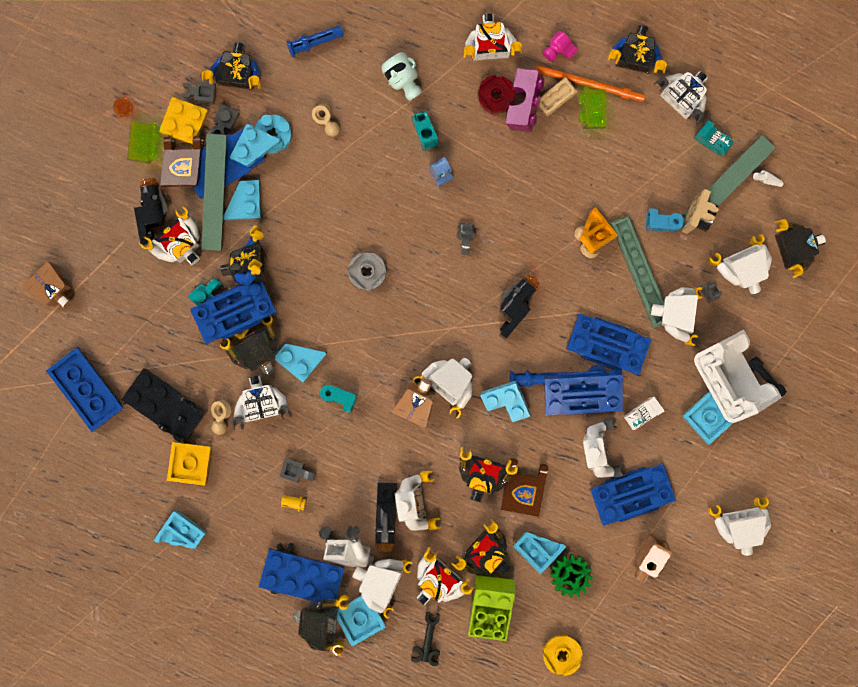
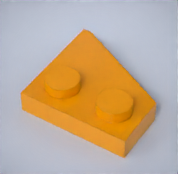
M595 207L590 212L579 239L592 254L614 240L618 234Z

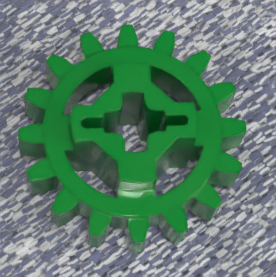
M570 554L569 559L563 555V561L557 559L558 565H552L551 567L555 571L550 573V576L554 578L551 584H557L555 590L557 592L562 590V596L568 593V596L572 598L575 593L580 597V591L586 593L585 587H591L588 580L593 579V576L588 573L592 569L590 567L586 568L588 564L586 561L581 563L582 558L580 556L575 560L573 554ZM571 563L577 564L581 568L575 569L572 567ZM564 567L562 574L559 575L561 568ZM570 572L576 574L573 576V580L567 578ZM583 578L582 583L579 585L580 579ZM561 584H569L572 589L565 588Z

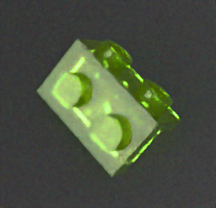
M584 87L583 91L579 93V104H582L579 122L583 124V129H605L606 89L589 90V87Z
M130 122L127 160L150 164L157 158L158 148L155 147V140L159 138L157 123Z

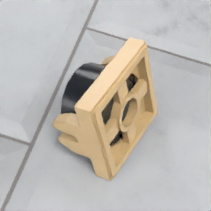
M704 189L694 197L681 232L688 234L695 228L705 232L708 231L719 210L717 204L708 201L711 191Z

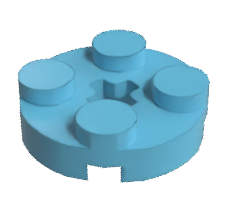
M264 115L255 125V128L267 134L272 130H275L278 134L276 138L280 139V144L272 147L267 153H278V151L284 150L289 146L292 140L290 125L283 117Z

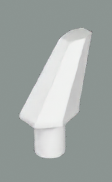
M764 170L753 175L754 180H760L764 184L780 187L784 185L783 181Z

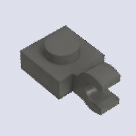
M285 458L279 477L299 482L300 478L313 481L315 480L316 473L304 470V463Z

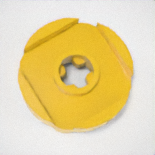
M566 634L556 635L550 638L543 647V660L552 673L568 676L576 672L580 667L582 650L574 638ZM559 651L568 652L565 660L557 658Z

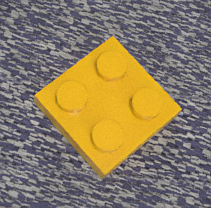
M172 97L159 133L193 145L192 139L194 136H200L209 111Z
M172 442L167 481L207 485L212 447Z

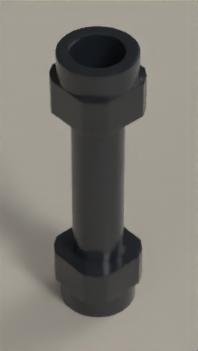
M756 356L748 362L753 371L756 370L767 383L777 388L781 397L787 393L785 387L782 384H778L762 366L764 363Z

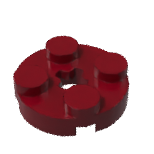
M492 75L485 78L479 86L478 102L485 111L492 115L506 112L509 109V105H513L515 99L513 83L504 76ZM494 90L495 92H501L499 99L492 97Z

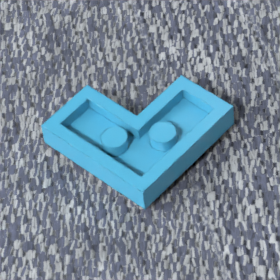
M517 380L482 391L480 394L487 411L505 406L512 422L531 416Z

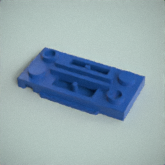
M244 128L233 135H227L225 187L266 161L264 157L256 159L255 163L251 166L246 167L230 158ZM206 148L202 149L198 186H192L200 199L204 198Z
M261 277L253 280L250 285L240 284L190 309L205 344L212 343L220 338H230L261 324L263 319L277 313Z
M579 313L566 350L582 355L583 359L619 371L624 370L640 375L652 339L636 334L634 330Z
M604 371L562 373L561 376L544 377L546 415L623 411V375L621 372H616V374L604 373Z
M663 464L647 469L641 467L624 473L626 476L607 479L604 484L590 488L603 526L616 521L623 522L657 510L662 505L676 501Z

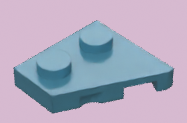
M246 124L230 158L249 167L255 163L256 159L267 154V151L272 147L279 145L281 141Z
M259 180L239 182L223 216L224 220L261 219Z
M176 509L154 541L158 543L167 542L175 546L183 545L186 548L195 549L207 531Z
M525 532L513 545L514 549L539 574H542L566 548L563 544Z

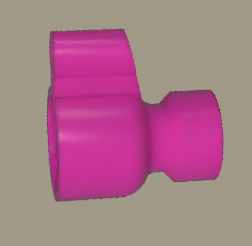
M557 31L550 40V46L546 47L542 54L553 63L558 57V53L571 59L578 49L572 44V41L566 34Z

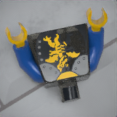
M639 25L636 33L631 32L627 37H622L612 47L607 58L608 61L610 58L616 61L615 66L647 74H650L653 68L654 73H657L658 69L665 73L667 63L663 60L658 45L655 44V38L647 36L649 28L644 25Z
M234 43L233 52L224 51L222 56L218 57L208 70L202 72V82L205 79H209V84H213L215 78L218 86L254 90V85H258V89H261L260 80L262 73L257 62L252 59L250 54L245 53L246 45Z
M256 225L250 231L252 237L247 245L230 253V263L220 266L222 275H231L237 284L250 285L253 282L265 281L266 253L259 240L263 239L262 228Z

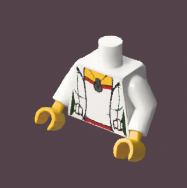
M421 471L420 475L405 478L401 482L400 489L395 493L398 519L400 522H405L406 526L412 531L441 529V527H437L435 524L437 520H441L440 518H432L428 521L426 519L421 481H434V478H428L429 473L433 471Z

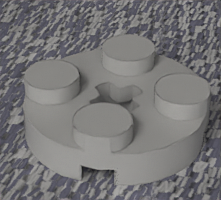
M360 253L349 263V279L356 288L371 291L378 288L384 282L386 268L383 260L374 253ZM364 267L367 269L369 267L372 268V274L370 276L362 275L364 273V271L362 270Z

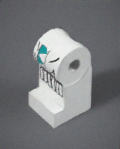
M650 397L625 415L624 419L631 429L635 430L664 412L655 397Z

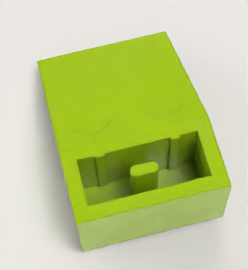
M476 575L468 636L507 641L515 597V580Z

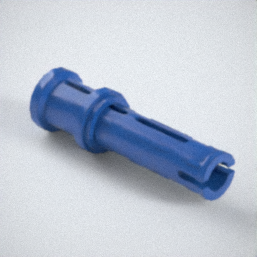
M338 25L308 37L302 35L300 39L291 42L288 40L286 43L293 58L295 54L304 51L309 52L312 47L344 37L341 26Z
M510 371L509 383L517 380L519 386L530 388L532 385H544V377L561 376L562 373L568 372L532 373L526 371L525 373H514Z

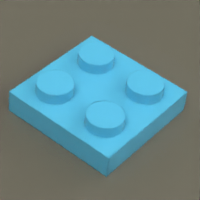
M710 391L682 415L684 420L707 445H710L733 424L724 418Z
M362 595L346 603L349 604L347 609H336L338 610L335 612L336 618L351 646L386 628L380 613L368 608Z

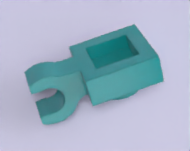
M213 278L207 286L201 283L188 297L198 306L213 297V293L222 284L218 279Z

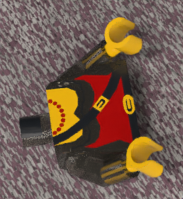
M463 447L460 448L458 468L461 479L466 483L467 487L473 488L470 499L477 502L482 501L484 492L493 494V492L501 490L510 481L513 474L517 473L519 464L516 467H511V460H509L506 466L472 455V448H470L468 453L463 452Z
M490 519L492 521L490 526L483 525L485 527L484 531L462 555L463 558L459 555L456 556L459 562L457 564L452 563V565L457 570L477 575H484L486 573L490 575L494 569L503 576L508 572L510 566L503 561L507 556V543L503 532L498 528L493 519Z

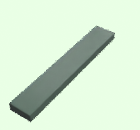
M207 134L202 250L222 251L227 135Z
M763 135L760 136L708 189L711 191L708 201L719 206L772 153L775 147ZM689 209L682 215L684 218H686Z
M629 216L611 222L610 225L618 234L616 240L650 323L655 328L661 326L662 316L651 315L652 304L664 305V300Z

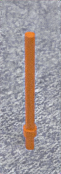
M536 65L535 70H539L543 75L561 80L566 77L569 82L616 94L626 100L630 98L643 102L645 99V94L631 91L627 87L619 88L540 65Z

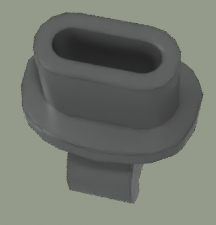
M460 224L457 237L459 240H462L461 254L469 255L470 241L476 238L474 225Z

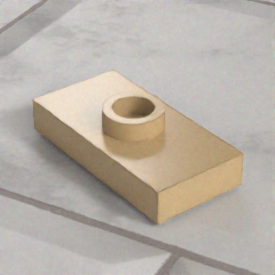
M565 77L540 97L539 107L548 117L578 92Z

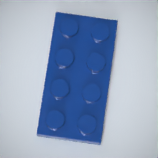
M78 347L46 370L91 432L96 431L125 409Z
M269 548L258 588L318 603L335 601L345 568Z

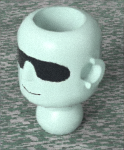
M400 52L385 61L381 68L389 82L388 84L395 90L403 88L406 99L411 101L422 93V89L414 82L418 76L415 61L408 57L406 53Z

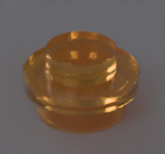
M119 98L113 104L114 112L120 117H126L132 112V103L126 98Z

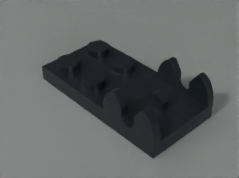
M143 368L121 399L157 424L160 430L170 433L180 443L188 441L208 412L146 368Z

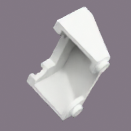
M744 330L705 349L694 358L695 365L724 418L731 423L755 415L782 398L774 385L767 383L760 386L742 354L750 346V340Z

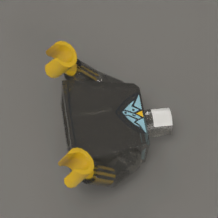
M786 219L775 221L774 223L779 225V229L776 230L778 234L774 236L785 269L792 270L794 272L792 278H796L802 275L815 261L814 256L819 254L818 246L825 245L826 243L823 234L814 236L811 228L805 229L803 225L787 222Z

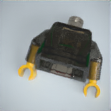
M270 316V322L265 323L263 319L262 323L264 326L233 343L232 340L227 338L228 345L226 347L220 342V347L227 350V355L235 365L243 369H250L252 372L260 368L265 376L275 370L270 362L276 359L275 353L278 351L279 337L273 325L274 319L272 316Z
M342 595L339 600H335V598L321 599L310 603L308 607L303 608L301 611L297 610L294 613L293 621L299 623L298 634L307 642L311 649L325 652L332 650L336 656L342 654L343 649L341 648L344 647V642L342 640L335 641L338 609L335 607L338 606L342 610L347 609L349 604H342L341 601L349 600V596Z

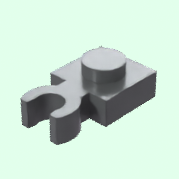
M196 81V87L189 83L182 84L184 88L189 89L188 93H181L183 98L190 99L194 96L195 102L215 104V83L209 84V82Z
M221 104L213 120L217 126L211 129L210 134L221 132V135H226V129L232 131L240 114Z
M709 281L700 286L703 289L701 292L708 303L714 302L722 295V292L716 286V282L711 283Z

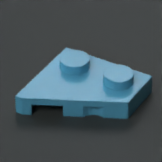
M285 344L273 359L304 383L327 354L322 351Z

